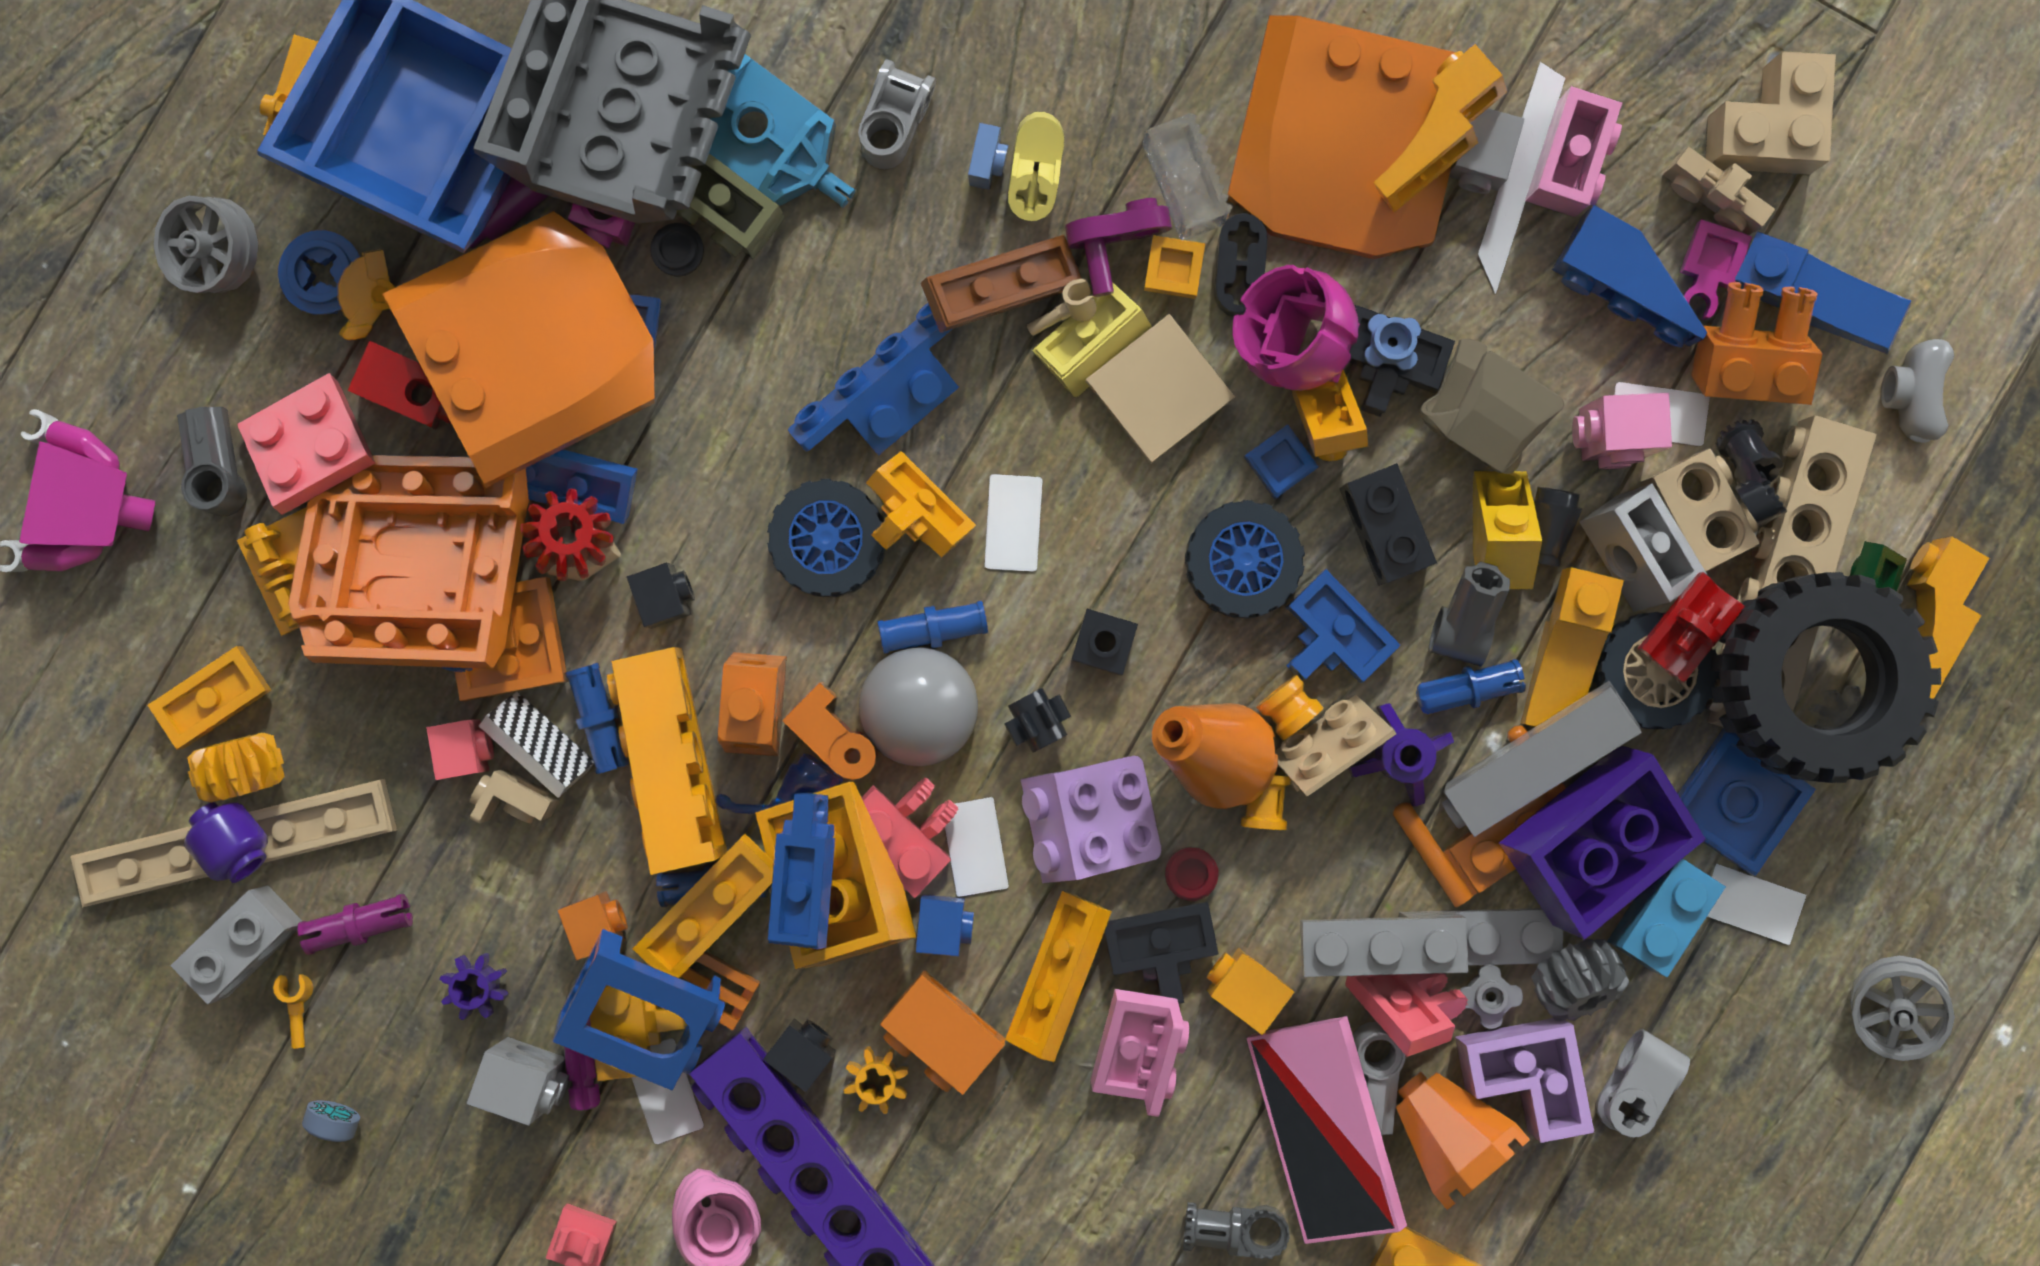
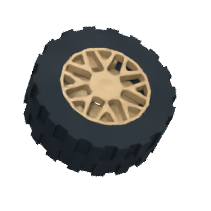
M1659 612L1637 614L1615 624L1612 627V632L1607 636L1593 675V682H1596L1597 688L1608 681L1611 682L1640 727L1644 729H1671L1673 726L1684 725L1692 721L1690 718L1694 715H1700L1707 708L1705 705L1708 700L1713 699L1711 687H1715L1716 679H1719V672L1711 671L1712 656L1717 655L1716 649H1711L1684 683H1679L1638 649L1665 615V613Z

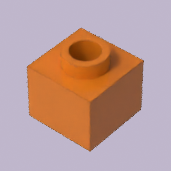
M607 891L558 910L576 961L589 956L602 929L622 936V942L625 941L622 933L623 930L628 929L625 913L617 899L610 901Z

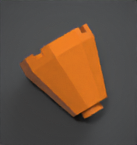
M1420 1071L1397 1091L1403 1099L1396 1106L1398 1114L1432 1193L1447 1210L1456 1204L1449 1196L1451 1192L1457 1189L1465 1197L1515 1154L1508 1146L1509 1143L1515 1140L1519 1146L1523 1147L1530 1141L1529 1137L1516 1122L1480 1099H1476L1472 1094L1437 1072L1428 1079Z

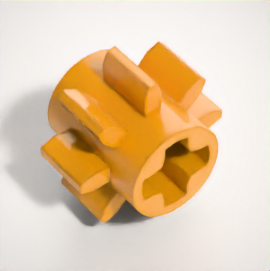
M867 1046L864 1050L865 1062L862 1065L854 1061L848 1062L846 1069L849 1073L856 1075V1079L845 1086L844 1094L857 1092L858 1096L862 1099L859 1104L860 1112H863L868 1107V1104H879L881 1112L887 1114L889 1110L888 1099L892 1095L898 1099H905L907 1091L904 1087L897 1085V1081L908 1075L909 1067L901 1066L896 1068L892 1062L894 1049H889L885 1056L882 1057L874 1056L872 1048ZM871 1068H876L879 1076L889 1075L890 1077L886 1080L884 1089L881 1092H877L874 1084L865 1085L864 1083Z

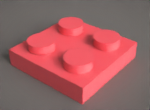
M330 373L237 424L271 505L281 515L375 464L339 382Z

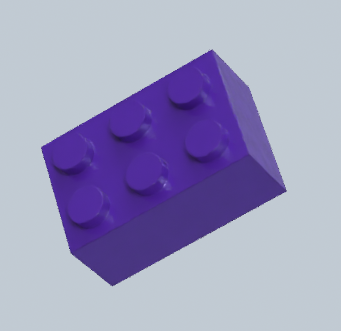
M1621 745L1602 758L1499 842V844L1551 924L1585 940L1706 840L1654 755Z

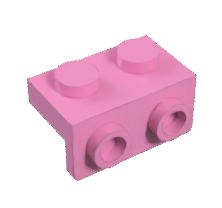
M1119 989L1114 990L1090 1080L1092 1092L1142 1099L1145 1101L1147 1115L1159 1117L1164 1099H1171L1175 1090L1176 1069L1173 1066L1177 1053L1183 1054L1185 1052L1189 1038L1188 1021H1183L1177 999Z

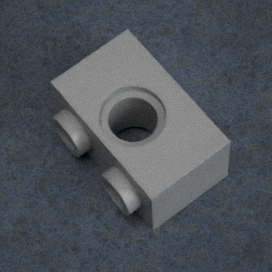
M1652 483L1615 496L1579 521L1612 577L1624 580L1621 592L1633 612L1669 603L1682 594L1699 572H1704L1707 575Z

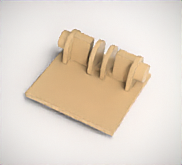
M1354 695L1348 700H1342L1333 704L1325 712L1323 718L1306 730L1297 731L1285 739L1280 748L1275 750V754L1278 755V766L1285 772V776L1291 779L1293 789L1296 792L1301 790L1306 796H1309L1395 736L1396 732L1357 695Z

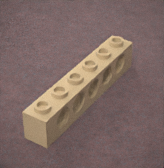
M1816 415L1800 420L1797 426L1793 425L1790 428L1782 449V454L1788 457L1782 477L1778 476L1771 485L1775 490V495L1778 494L1780 497L1779 501L1783 502L1787 512L1770 521L1767 527L1763 526L1758 531L1756 537L1760 544L1752 548V557L1757 558L1752 577H1747L1740 587L1737 596L1739 602L1743 603L1745 600L1756 599L1759 590L1772 583H1778L1777 572L1783 564L1788 565L1794 571L1795 577L1836 571L1877 434ZM1812 463L1819 465L1825 472L1826 483L1822 490L1814 488L1808 480V469ZM1798 513L1805 516L1811 526V532L1806 541L1798 539L1792 529L1793 519ZM1819 626L1809 628L1799 634L1790 645L1783 661L1781 672L1782 689L1792 712ZM1725 644L1722 645L1721 654L1723 653ZM1716 679L1715 686H1720L1719 679ZM1709 699L1706 703V709L1711 710L1707 723L1723 727L1719 718L1726 714L1723 703H1713V699Z

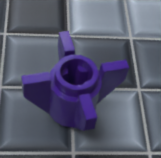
M1390 703L1379 705L1377 709L1380 717L1395 730L1396 735L1375 749V758L1350 766L1348 769L1351 777L1381 771L1384 776L1404 783L1412 806L1416 807L1425 804L1423 779L1433 770L1436 763V752L1454 743L1451 732H1446L1429 738L1425 733L1417 729L1405 728ZM1405 746L1414 747L1415 755L1409 759L1410 766L1404 765L1400 760V752Z

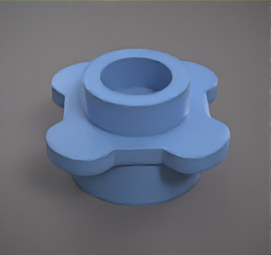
M1384 314L1373 316L1368 322V330L1371 332L1370 346L1364 353L1368 364L1374 367H1378L1383 363L1393 364L1403 371L1413 368L1418 360L1414 349L1417 344V337L1421 333L1419 323L1413 318H1387ZM1395 338L1397 346H1389L1388 339Z

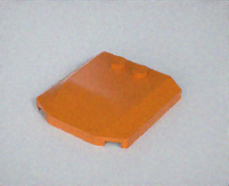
M1269 15L1226 199L1233 205L1237 204L1248 214L1254 215L1261 220L1267 233L1271 236L1369 259L1391 256L1393 253L1417 247L1420 249L1431 246L1435 240L1451 166L1396 212H1393L1380 197L1374 181L1390 168L1415 138L1426 120L1437 94L1432 79L1438 75L1437 70L1439 66L1455 52L1302 16Z
M555 211L383 293L388 306L485 488L655 404L654 341L604 247Z
M372 455L375 464L310 499L307 504L288 603L292 618L298 623L305 645H301L306 658L313 663L494 668L505 650L523 536L520 528L521 524L525 523L529 501L526 468L485 488L469 457Z

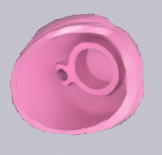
M696 1169L684 1177L676 1190L672 1209L673 1235L679 1252L689 1266H742L750 1257L752 1245L758 1240L761 1233V1217L757 1204L750 1192L739 1183L720 1178L711 1170ZM703 1198L710 1200L709 1207L705 1208L702 1206L701 1201Z

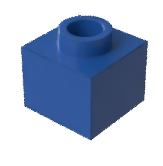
M922 895L916 943L917 953L959 956L961 943L971 944L974 912L964 911L965 898Z

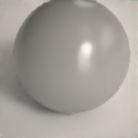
M925 647L902 649L882 659L867 676L859 699L860 721L866 736L875 748L887 758L908 766L937 764L957 753L970 738L978 716L976 689L967 671L949 655Z

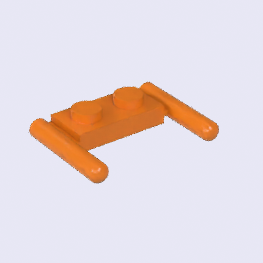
M1514 726L1509 730L1507 739L1511 743L1528 731L1524 726ZM1563 782L1477 836L1474 837L1470 831L1446 847L1444 851H1442L1410 803L1398 804L1393 811V816L1456 908L1516 869L1499 842L1566 789Z

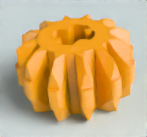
M267 733L248 735L194 750L187 757L191 785L195 787L199 800L210 803L279 784L285 777L281 749L277 747L274 735Z

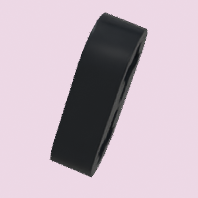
M1247 213L1236 214L1230 217L1222 226L1218 238L1214 288L1215 301L1220 310L1233 317L1243 315L1246 312L1244 304H1234L1233 295L1225 294L1224 288L1232 287L1236 277V270L1245 271L1244 287L1248 289L1253 282L1265 274L1266 228L1261 220ZM1239 226L1248 227V236L1257 238V243L1249 245L1245 261L1237 260V243L1228 241V236L1235 235Z

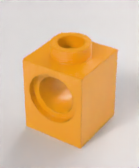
M1240 948L1235 951L1232 957L1226 952L1222 954L1206 977L1212 982L1207 989L1210 996L1261 1035L1265 1033L1295 993L1289 985Z

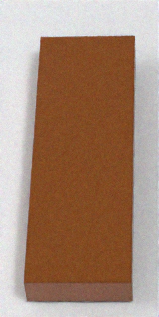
M1060 235L926 277L920 284L941 333L1062 294L1064 287L1069 282L1082 279L1072 252L1068 247L1065 235Z

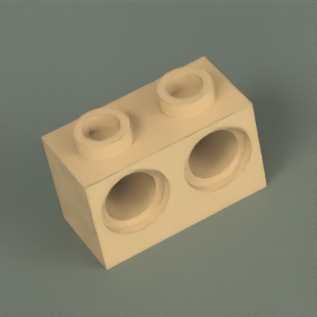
M1711 448L1696 453L1640 482L1642 486L1651 483L1654 485L1705 571L1760 544L1754 533L1758 531L1757 522L1744 503L1739 504L1730 487L1733 484L1730 468L1721 456H1714ZM1686 473H1692L1697 476L1702 484L1701 495L1696 501L1688 498L1682 490L1681 483ZM1711 520L1720 522L1726 531L1725 543L1720 548L1713 546L1706 536V529Z

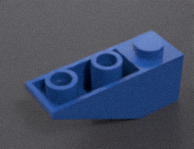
M1595 205L1582 215L1552 268L1553 271L1563 276L1561 282L1579 294L1588 296L1592 292L1609 302L1607 308L1623 319L1636 321L1639 318L1655 327L1654 335L1672 346L1682 347L1685 344L1690 347L1703 340L1707 334L1706 329L1643 233Z

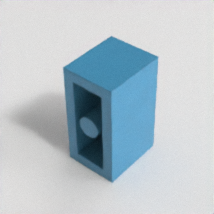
M1682 859L1633 900L1607 942L1649 970L1668 977L1726 886Z

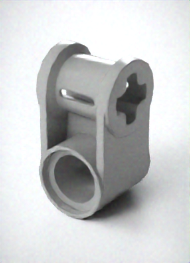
M886 59L875 80L870 101L858 131L862 155L870 165L885 170L894 168L903 161L918 124L923 120L936 86V78L928 75L925 79L895 68V62ZM879 130H889L898 137L895 144L887 149H878L872 146L869 140Z
M1639 1029L1624 1046L1614 1071L1598 1095L1596 1112L1600 1121L1608 1128L1628 1137H1641L1649 1133L1655 1126L1671 1095L1683 1082L1690 1066V1058L1644 1029ZM1623 1101L1635 1109L1630 1118L1618 1110Z

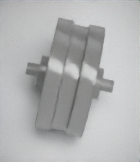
M189 195L174 200L162 212L155 227L154 250L158 266L168 281L179 289L195 293H224L237 289L250 277L257 262L258 239L254 224L248 214L232 200ZM203 206H206L203 224H201L195 213ZM220 218L225 226V229L217 232L218 222ZM216 259L224 264L220 274H218ZM201 264L204 282L194 274Z
M1901 955L1881 958L1865 967L1853 982L1850 1005L1856 1033L1869 1049L1882 1057L1900 1061L1921 1059L1940 1049L1951 1035L1955 1015L1948 985L1939 972L1924 961ZM1900 976L1922 980L1910 990L1905 986H1901ZM1885 978L1892 979L1893 987L1887 993L1872 987ZM1932 987H1935L1941 995L1944 1004L1916 1002ZM1864 996L1885 1006L1864 1015L1860 1014V1004ZM1918 1016L1941 1017L1933 1029L1928 1032L1918 1021ZM1886 1020H1890L1891 1023L1887 1037H1883L1868 1028ZM1912 1029L1918 1036L1916 1038L1898 1040L1900 1031Z

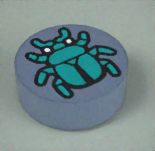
M323 1100L312 1101L307 1105L302 1126L309 1134L317 1138L334 1142H345L355 1137L360 1115L352 1108L340 1103Z

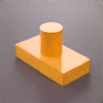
M1342 370L1338 383L1328 381L1315 388L1302 391L1292 390L1294 401L1315 457L1318 456L1325 461H1337L1344 458L1348 450L1368 447L1367 428L1344 370Z

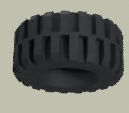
M1824 572L1787 578L1784 582L1772 583L1759 590L1756 599L1745 600L1742 603L1745 607L1737 616L1738 619L1728 627L1719 640L1725 644L1723 653L1712 656L1711 671L1720 672V686L1711 687L1713 703H1723L1726 714L1722 715L1719 720L1726 733H1736L1740 740H1738L1736 746L1747 757L1760 759L1761 767L1773 773L1786 774L1792 779L1825 783H1846L1849 779L1864 780L1879 774V767H1894L1906 758V752L1902 749L1905 745H1918L1927 731L1919 724L1923 717H1934L1939 701L1930 698L1931 685H1941V668H1931L1929 655L1938 652L1933 636L1922 637L1917 629L1924 624V619L1915 608L1902 609L1899 606L1903 602V596L1890 587L1876 588L1875 579L1862 575L1844 576L1843 572ZM1816 626L1834 627L1844 633L1860 652L1866 672L1865 691L1857 710L1841 726L1827 730L1809 727L1796 717L1785 699L1781 683L1782 665L1790 645L1804 630Z

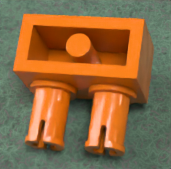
M1740 282L1729 283L1721 327L1704 326L1707 334L1703 340L1697 343L1691 376L1703 395L1707 397L1812 405L1823 355L1808 336L1814 303L1817 300L1818 293L1799 287L1798 293H1795L1794 287H1783L1775 331L1754 330L1760 298L1763 296V288L1755 284L1745 283L1744 289H1741Z

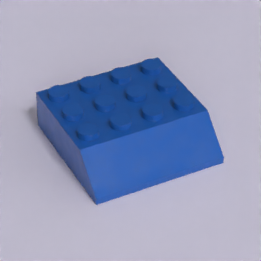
M342 0L259 146L257 154L464 253L486 228L512 178L475 154L473 150L512 48L413 0Z

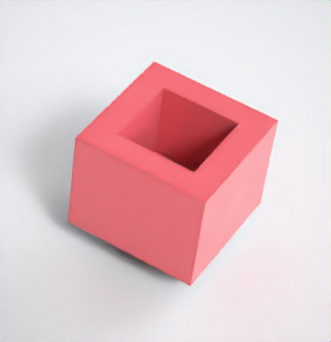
M480 719L426 727L435 780L489 771L488 760L494 758L493 741L479 727L481 724Z

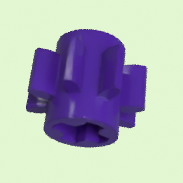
M488 953L480 955L472 966L469 959L462 955L455 959V965L459 970L458 973H446L440 976L439 980L449 985V995L441 1002L443 1005L453 1002L457 1007L461 1008L459 1012V1019L461 1020L468 1018L475 1008H478L484 1018L494 1014V1010L490 1000H503L509 995L506 990L500 988L499 979L506 974L507 970L502 968L495 971L489 966ZM476 975L478 976L477 985L483 988L484 992L473 998L471 996L472 987L466 985L465 980Z

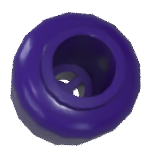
M212 802L202 806L190 817L188 822L192 827L184 840L185 849L213 881L229 879L231 883H237L255 872L266 860L267 855L264 853V850L268 844V836L242 804L231 802L218 806L216 802Z

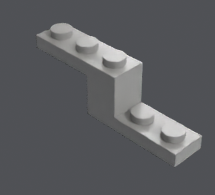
M1542 908L1399 912V918L1300 920L1301 967L1304 977L1468 973V965L1539 964L1541 961L1549 959L1553 951L1563 949L1562 929L1551 924Z

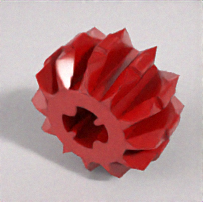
M569 489L566 493V502L561 503L558 502L557 495L553 491H549L546 493L549 508L546 510L540 505L531 504L528 508L529 515L536 522L521 524L520 531L522 536L532 539L523 546L524 554L526 557L540 556L536 568L541 574L548 572L556 564L557 579L559 581H566L569 567L576 566L578 575L584 579L589 576L586 561L589 560L595 565L603 566L606 562V556L599 548L613 546V535L603 531L611 524L610 515L607 512L594 514L598 507V500L593 496H590L581 505H578L576 489ZM570 526L571 532H575L576 541L564 544L563 537L559 536L560 528Z

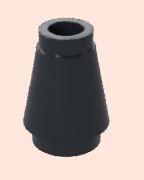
M1537 487L1536 497L1533 501L1542 537L1538 564L1560 567L1561 559L1564 556L1583 509L1578 507L1580 494L1547 487Z

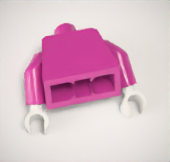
M33 409L29 412L30 415L41 419V429L33 435L22 431L21 436L39 446L20 540L0 541V547H10L13 549L15 559L11 565H0V571L24 572L36 570L62 572L97 559L102 553L104 546L113 545L116 526L143 531L150 530L155 500L123 494L127 473L119 470L120 462L118 456L89 430L58 421L53 416Z

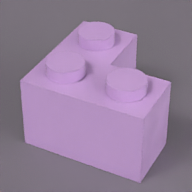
M1551 1018L1455 1037L1465 1089L1476 1099L1520 1091L1527 1131L1540 1143L1594 1133L1573 1024L1566 1020L1560 1021Z

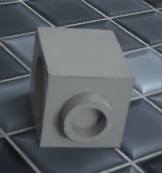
M1489 108L1470 123L1474 128L1478 144L1452 164L1449 177L1458 179V185L1471 192L1487 194L1490 192V189L1498 191L1508 179L1525 119Z

